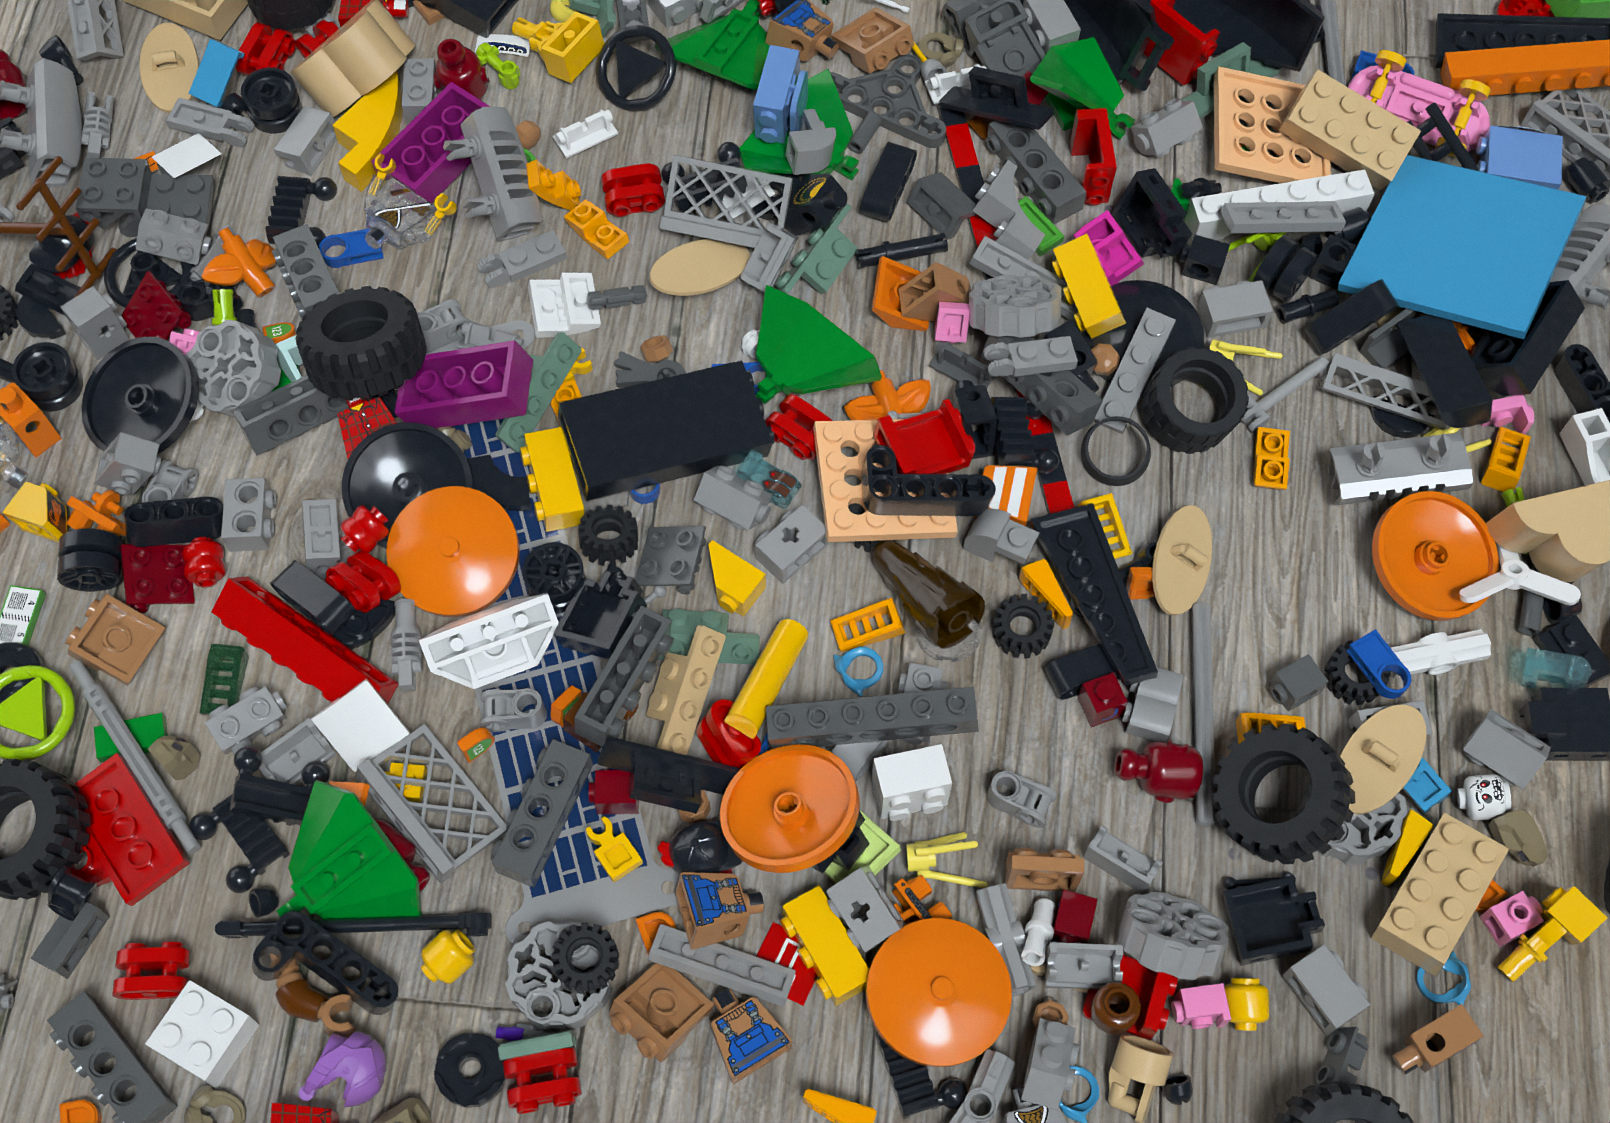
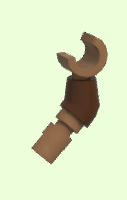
M269 953L272 959L270 968L278 965L280 961L276 955ZM294 959L282 975L276 979L278 990L275 996L281 1008L291 1017L315 1023L321 1019L329 1038L333 1033L349 1038L356 1032V1028L350 1022L340 1024L334 1022L333 1019L339 1012H349L353 1006L351 996L342 994L328 999L327 996L311 988L309 982L303 979L301 973H298L299 966L297 960Z

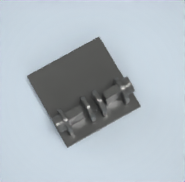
M706 526L649 527L635 579L638 585L677 586L679 593L690 594V591L695 588L694 580L696 575L694 573L699 572L700 566L698 564L702 561L701 553L703 546L706 545V539L704 538Z

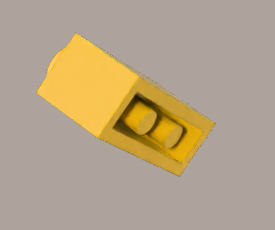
M1088 234L1054 248L1053 251L1057 260L1053 261L1052 264L1059 279L1064 277L1068 286L1064 287L1063 291L1069 304H1076L1078 313L1074 314V318L1080 331L1087 330L1091 339L1126 324Z
M561 427L524 434V447L519 448L523 466L529 465L531 474L527 475V483L530 494L536 493L538 502H534L537 521L544 522L546 532L579 526L581 524L580 519L584 516V506Z
M820 885L782 906L783 918L780 919L781 925L789 938L795 936L801 948L797 951L807 969L814 968L819 977L815 982L825 1000L831 998L834 1005L837 1006L865 990L869 968L856 946L850 940L842 922L831 910L828 899Z

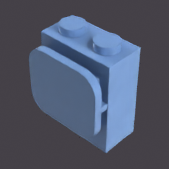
M770 45L753 103L755 137L768 143L778 142L784 144L789 129L790 132L800 131L803 110H806L808 100V72L800 70L799 50Z
M1490 125L1485 137H1480L1477 144L1476 154L1480 155L1477 167L1480 172L1558 190L1562 179L1563 136Z

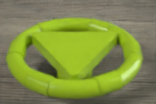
M26 665L14 667L0 674V690L13 681L35 678L0 703V726L42 741L36 745L20 748H10L0 743V758H16L21 761L36 759L54 749L66 737L73 723L75 701L72 689L64 678L55 671L42 666ZM44 681L50 683L61 698L62 704L61 716L48 737Z

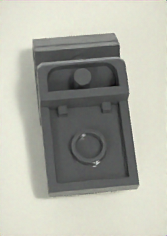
M950 0L942 8L958 38L963 39L964 49L968 56L972 58L977 55L986 69L1023 76L1027 71L1033 73L1046 55L1026 21L1029 16L1020 0Z
M84 158L79 185L82 193L76 202V210L82 220L90 223L93 218H97L100 221L98 227L104 229L120 218V233L126 237H137L139 223L147 208L162 210L167 214L182 218H193L198 222L208 224L207 232L209 231L215 188L213 175L182 174L173 178L170 174H152L146 159Z

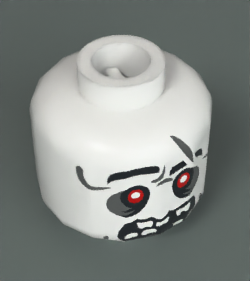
M1496 774L1468 776L1464 781L1463 788L1457 789L1459 809H1466V813L1471 820L1496 819L1504 815L1506 810L1511 809L1508 782H1503Z

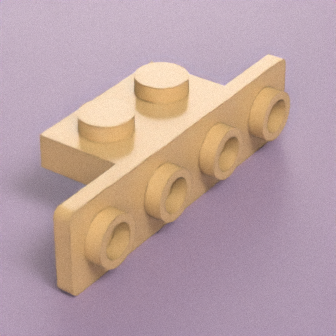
M698 625L687 656L673 653L666 654L664 662L660 667V674L654 692L649 699V707L646 713L648 718L665 722L657 748L687 755L726 636L706 626Z

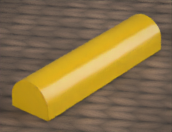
M791 619L781 620L777 624L724 720L725 723L751 739H754L767 716L766 706L773 705L808 639V632L802 624Z

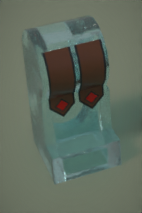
M754 450L750 451L737 470L738 477L761 484L764 487V491L772 494L769 503L781 508H788L801 488L800 481L794 475L764 461L763 455Z

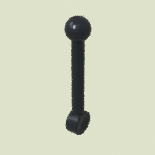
M1290 872L1284 873L1281 877L1236 880L1233 877H1227L1223 881V886L1226 890H1230L1236 887L1249 886L1293 876L1296 882V878Z

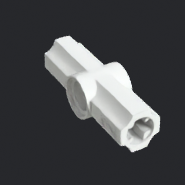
M1482 629L1447 636L1445 632H1439L1425 636L1416 643L1391 647L1404 666L1408 668L1411 675L1427 671L1429 675H1439L1451 671L1458 665L1482 661L1491 656V642L1488 634L1484 633ZM1391 671L1393 678L1400 677L1397 673Z

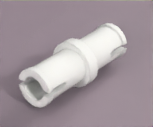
M1042 898L1035 902L1032 919L1025 928V936L1027 938L1021 957H1023V961L1031 966H1040L1044 963L1047 944L1051 942L1054 935L1052 923L1057 907L1049 899Z

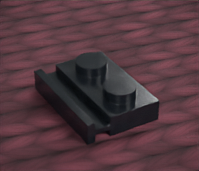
M1578 616L1559 623L1547 631L1537 634L1532 639L1566 688H1586L1610 676V662Z

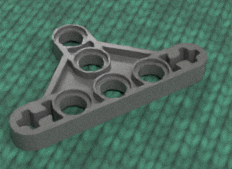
M906 54L900 56L890 70L848 79L840 74L830 72L845 111L864 119L868 112H874L873 109L875 107L885 106L889 111L885 114H878L882 119L881 127L928 148H937L944 143L946 125L940 119L926 113L916 88V83L921 76V61L915 55ZM905 65H911L916 70L912 73H905L900 68ZM896 85L901 87L902 91L894 94L890 93L887 88ZM852 94H858L863 97V100L854 103L848 97ZM904 117H909L913 119L915 123L910 126L902 125L899 122V120ZM933 131L938 132V133H934L933 135H929V134H928V133L931 134Z

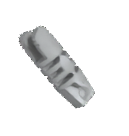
M87 92L84 126L81 135V144L88 145L87 158H99L101 148L108 149L114 96L107 95L104 108L94 107L96 100L95 92Z

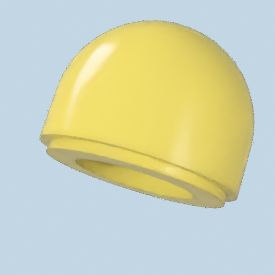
M552 0L550 4L552 17L560 22H566L575 11H580L566 7L565 5L570 6L569 0Z

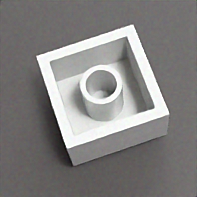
M942 744L882 756L873 760L871 783L880 819L889 818L891 821H898L909 817L910 813L923 811L925 814H931L942 810L943 806L948 805L952 780Z
M189 980L145 1044L217 1089L259 1027V1024L246 1013Z

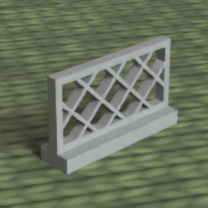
M1580 89L1555 90L1543 100L1539 98L1534 102L1521 125L1527 128L1538 129L1548 134L1563 136V156L1573 163L1583 157L1589 161H1594L1610 180V111ZM1562 93H1566L1571 98H1573L1574 101L1564 100ZM1566 109L1577 110L1578 116L1568 115ZM1586 111L1594 113L1598 118L1587 117ZM1590 126L1601 127L1602 133H1592Z
M673 155L664 216H661L659 229L755 248L765 230L758 218L772 209L779 219L777 226L785 228L793 178ZM680 163L691 165L698 175L686 185L678 175ZM699 167L708 169L702 173ZM712 170H719L728 182L714 191L705 175ZM727 172L738 175L731 179ZM743 175L749 176L757 187L745 197L734 183ZM757 178L767 181L761 185ZM701 179L710 194L697 203L687 188ZM772 181L784 183L783 197L773 203L764 187ZM678 183L681 188L675 192L676 184ZM730 185L740 200L726 209L717 193ZM760 191L769 206L756 215L746 200ZM681 192L685 193L693 205L685 212L672 210L674 197ZM712 197L722 210V213L715 218L706 217L700 208V205ZM780 202H782V203H781L780 212H779L778 209L776 208V205L779 204ZM741 203L752 217L744 224L736 223L729 211ZM696 210L699 215L690 214V212ZM725 215L728 221L719 220V218ZM754 221L758 227L749 226V224Z
M425 724L373 760L367 759L357 766L356 779L360 783L370 785L368 794L395 828L416 846V854L440 884L450 878L455 870L508 831L506 823ZM422 736L431 746L430 757L409 755L411 744ZM406 748V754L399 753ZM436 752L441 759L434 758V753ZM389 759L404 761L402 777L387 775L380 766ZM408 762L429 764L427 780L406 778ZM432 766L448 767L452 772L451 783L430 781ZM456 778L462 785L455 784ZM394 783L401 784L400 791ZM404 785L425 787L423 803L408 802L403 796ZM429 788L450 790L448 807L427 804ZM454 791L467 792L474 799L472 810L452 807ZM477 804L483 811L476 810ZM415 809H416V810H422L421 817H420L419 814L415 811ZM426 811L447 813L444 830L432 829L424 822ZM450 815L471 816L469 833L448 831ZM475 817L490 819L497 829L489 835L473 834ZM436 836L443 837V842L441 843ZM447 837L468 840L467 851L454 859L446 849ZM472 840H473V841H480V842H478L476 845H474L473 847H471V845H472Z

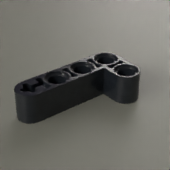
M1572 344L1567 347L1555 365V376L1578 414L1602 408L1610 423V382L1592 352L1584 345Z
M874 445L868 450L861 472L864 505L869 512L875 515L979 516L989 508L996 490L994 482L985 475L897 474L895 454L891 448L885 445ZM873 463L881 464L883 468L876 467ZM875 492H881L887 497H880ZM909 492L915 493V494H917L919 497H912V496H910L908 493H909ZM941 493H947L951 498L944 497Z
M297 911L285 913L280 917L253 953L252 970L259 979L264 981L277 979L290 963L296 959L341 993L350 995L352 1001L373 1015H383L389 1012L398 996L397 983L389 975L309 917ZM288 925H296L302 930L303 934L298 938L290 939L283 934L282 930ZM317 946H325L331 951L332 956L326 960H319L313 956L312 950ZM271 953L276 955L280 962L275 967L266 968L261 965L259 958L264 954ZM346 967H354L360 972L361 977L356 981H348L343 978L341 971ZM370 978L371 982L369 986L367 985L365 991L362 992L361 989L363 988L366 979ZM383 989L387 992L386 997L381 998L378 1002L373 997L375 992L378 993Z

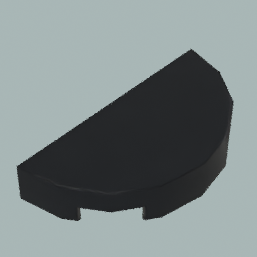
M22 295L17 304L16 316L25 332L34 338L38 336L56 339L66 335L46 306Z
M1396 403L1397 406L1407 408V406ZM1370 406V413L1374 422L1382 431L1393 437H1416L1429 427L1427 424Z

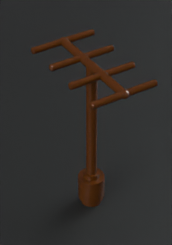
M56 156L40 177L35 179L34 184L16 205L18 210H24L39 191L54 215L47 223L0 222V234L37 235L36 239L39 242H43L47 235L67 236L72 246L55 266V270L62 272L77 253L90 273L88 279L75 294V298L92 287L96 280L101 277L110 257L117 249L112 247L98 266L95 265L83 244L99 225L100 221L97 218H93L78 237L65 213L82 193L81 189L75 187L62 205L59 206L46 184L47 180L63 162L62 157Z

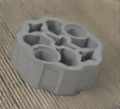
M999 275L988 280H980L972 285V291L969 292V323L973 328L980 329L985 334L997 337H1032L1038 333L1052 331L1059 326V319L1061 318V288L1057 283H1051L1043 277L1033 275Z
M225 320L220 325L214 327L208 325L197 335L193 348L187 352L198 376V401L203 403L207 410L235 417L233 410L271 393L273 388L278 385L281 369L277 362L278 349L274 341L261 334L257 328L234 320Z
M1312 779L1309 780L1303 789L1304 794L1301 804L1297 808V816L1304 810L1310 800ZM1398 793L1388 803L1375 811L1353 815L1351 823L1343 822L1341 829L1346 833L1340 841L1338 839L1336 841L1330 840L1328 844L1332 849L1325 854L1318 850L1317 852L1322 856L1337 858L1344 865H1362L1368 859L1382 856L1401 835L1403 818L1407 815L1405 797ZM1384 829L1385 832L1382 834V838L1375 841L1373 839L1376 835L1375 833Z
M1151 891L1145 895L1135 894L1128 899L1118 930L1120 932L1118 944L1123 945V951L1131 954L1138 960L1139 964L1148 969L1171 974L1179 979L1196 980L1201 976L1212 977L1219 971L1229 940L1226 936L1229 928L1221 918L1213 915L1205 906L1193 900L1178 898L1169 893Z
M547 921L532 927L529 935L521 942L514 944L507 958L509 967L508 979L505 985L512 1003L527 1017L530 1024L545 1031L550 1029L576 1030L587 1025L589 1019L598 1010L604 1009L612 992L610 988L611 980H609L606 988L602 990L600 987L598 988L600 991L598 994L592 993L588 997L586 991H584V994H579L574 989L571 991L566 988L565 984L561 983L560 980L555 983L553 976L550 974L555 973L553 962L543 957L539 946L544 945L546 955L551 957V953H554L553 945L555 941L559 942V935L563 931L565 933L569 932V927L575 925L576 928L582 927L581 924L573 921L567 924H554ZM590 945L582 946L580 949L575 950L572 955V965L583 972L596 967L600 960L599 951ZM531 955L535 963L533 965L527 964L523 969L520 960H528ZM538 978L540 980H543L545 984L535 979ZM566 990L572 994H575L580 1005L575 1006L572 995H569L564 991ZM547 1001L553 1004L552 1012L548 1016L541 1018L535 1015V1008L539 1003Z

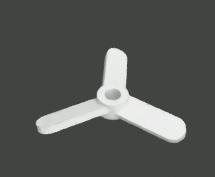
M1497 543L1496 547L1501 570L1460 590V600L1466 603L1477 602L1505 588L1512 590L1522 588L1565 605H1575L1581 596L1580 590L1576 586L1530 570L1524 562L1520 561L1518 553L1508 551Z

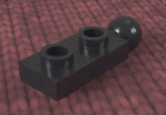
M30 264L16 283L15 292L65 315L61 306L72 300L81 287Z

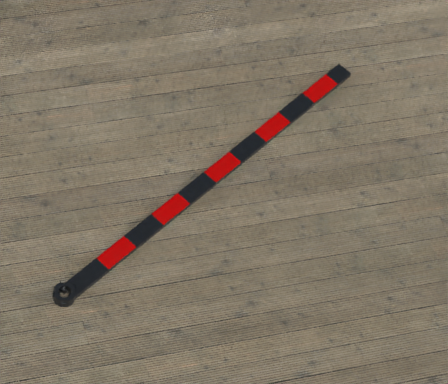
M939 103L938 111L941 121L946 125V140L959 188L977 204L979 200L975 198V195L983 186L984 181L965 113L940 107ZM979 215L968 218L976 250L985 236L996 241L997 237L993 234L997 228ZM983 272L984 280L994 278ZM1014 387L1016 397H1025ZM1045 415L1037 420L1029 419L1028 430H1032L1030 441H1034L1032 452L1037 453L1042 449H1050L1059 458V465L1053 473L1041 474L1037 471L1048 515L1075 508L1051 421ZM1071 596L1070 607L1077 616L1084 618Z

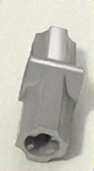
M1006 883L977 890L976 895L985 925L983 933L994 944L1004 959L1010 975L1012 996L1025 994L1035 989L1036 983L1031 967L1021 957L1026 937L1020 921L1016 920Z
M987 1049L965 1100L949 1123H990L996 1113L1015 1062L1002 1053ZM975 1099L985 1101L989 1107V1113L985 1116L975 1115L970 1109V1102Z

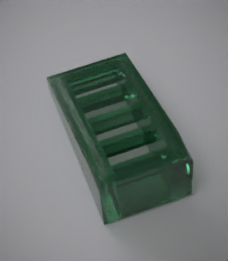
M211 644L199 712L201 715L209 716L212 711L225 705L212 703L213 698L228 699L227 704L229 707L238 703L249 655L243 647ZM219 671L231 672L232 676H219ZM216 685L230 686L229 691L218 690L215 687Z

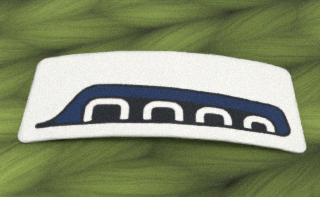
M490 34L488 38L480 35L477 38L475 53L479 45L487 42L491 46L495 45L499 49V53L529 56V40L523 37Z

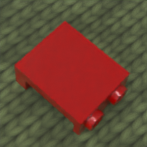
M1151 0L1149 4L1155 9L1156 22L1162 30L1170 34L1174 39L1173 45L1170 49L1165 50L1158 66L1183 86L1193 79L1197 80L1198 67L1206 63L1216 50V40L1220 32L1217 29H1213L1207 34L1200 31L1173 9L1176 0ZM1150 40L1143 53L1147 57H1149L1155 46L1152 40Z
M1107 108L1077 110L1069 149L1071 156L1088 155L1090 164L1085 166L1081 184L1086 191L1084 204L1099 205L1101 203H1108L1117 165Z
M950 399L942 400L940 408L897 422H893L890 415L878 418L873 433L878 445H885L894 452L897 474L951 473L969 467L975 453L974 440L970 435L966 434L962 426L961 414L957 408L953 407Z

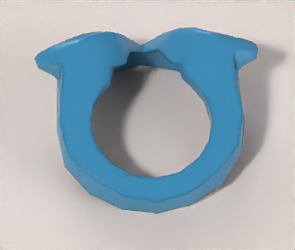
M859 646L842 656H833L836 671L842 675L845 685L859 697L863 696V690L875 685L882 677V659L874 650L868 647ZM867 656L876 663L877 670L871 678L854 680L846 674L847 667L850 666L856 657Z
M1451 952L1442 969L1453 974L1462 975L1463 980L1446 994L1437 995L1430 992L1423 982L1425 970L1421 967L1418 968L1416 984L1424 997L1435 1003L1456 1002L1458 1005L1463 1004L1464 1006L1465 999L1471 989V981L1469 979L1468 967L1456 957L1455 952Z
M1070 1066L1069 1068L1076 1070L1075 1075L1082 1076L1088 1081L1091 1094L1086 1102L1073 1107L1065 1106L1060 1100L1059 1107L1069 1119L1079 1123H1087L1086 1115L1098 1101L1100 1088L1091 1072L1082 1067Z

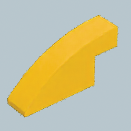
M397 71L376 88L365 94L332 125L338 143L349 150L338 162L342 176L347 183L361 192L377 175L371 161L400 131L403 115V92Z

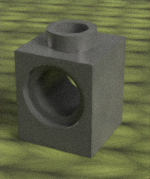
M1308 654L1277 671L1269 686L1275 701L1283 704L1289 712L1319 695L1329 681Z

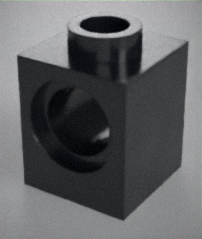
M1195 234L1191 246H1184L1179 261L1185 263L1182 275L1217 286L1230 244Z
M1330 234L1309 278L1338 290V283L1357 245Z

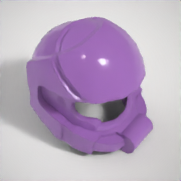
M354 1032L349 1038L333 1033L321 1057L307 1078L305 1085L299 1090V1097L304 1101H308L316 1096L318 1089L330 1084L331 1081H335L338 1077H343L347 1081L343 1094V1100H346L345 1108L358 1106L370 1101L381 1090L384 1083L386 1057L382 1046L376 1039L372 1040L370 1035L362 1032Z

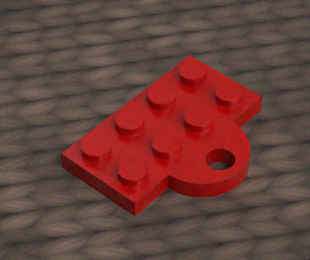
M116 753L75 783L79 787V794L83 795L87 801L88 808L84 812L90 814L91 825L86 827L85 832L90 835L87 846L83 845L80 853H87V863L79 870H76L73 864L70 871L74 875L88 882L93 880L97 883V886L112 881L127 905L133 906L190 864L122 755Z

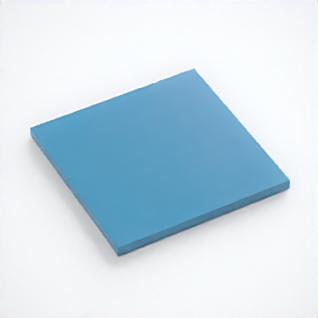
M1407 155L1377 206L1338 283V290L1355 295L1375 281L1383 279L1399 307L1524 339L1585 205L1586 196Z

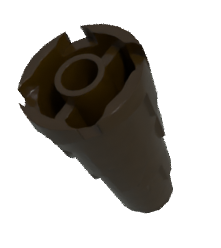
M882 541L875 547L873 551L874 565L884 576L885 583L903 602L902 606L916 620L915 623L936 647L938 645L941 649L951 648L965 640L973 632L968 625L972 620L979 624L985 610V601L979 593L962 581L960 583L939 566L934 567L917 552L912 553L897 542Z

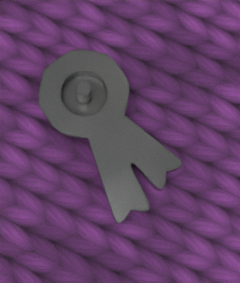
M622 351L619 352L620 358L614 361L615 367L624 369L616 370V385L618 388L686 373L677 361L661 360L651 365Z

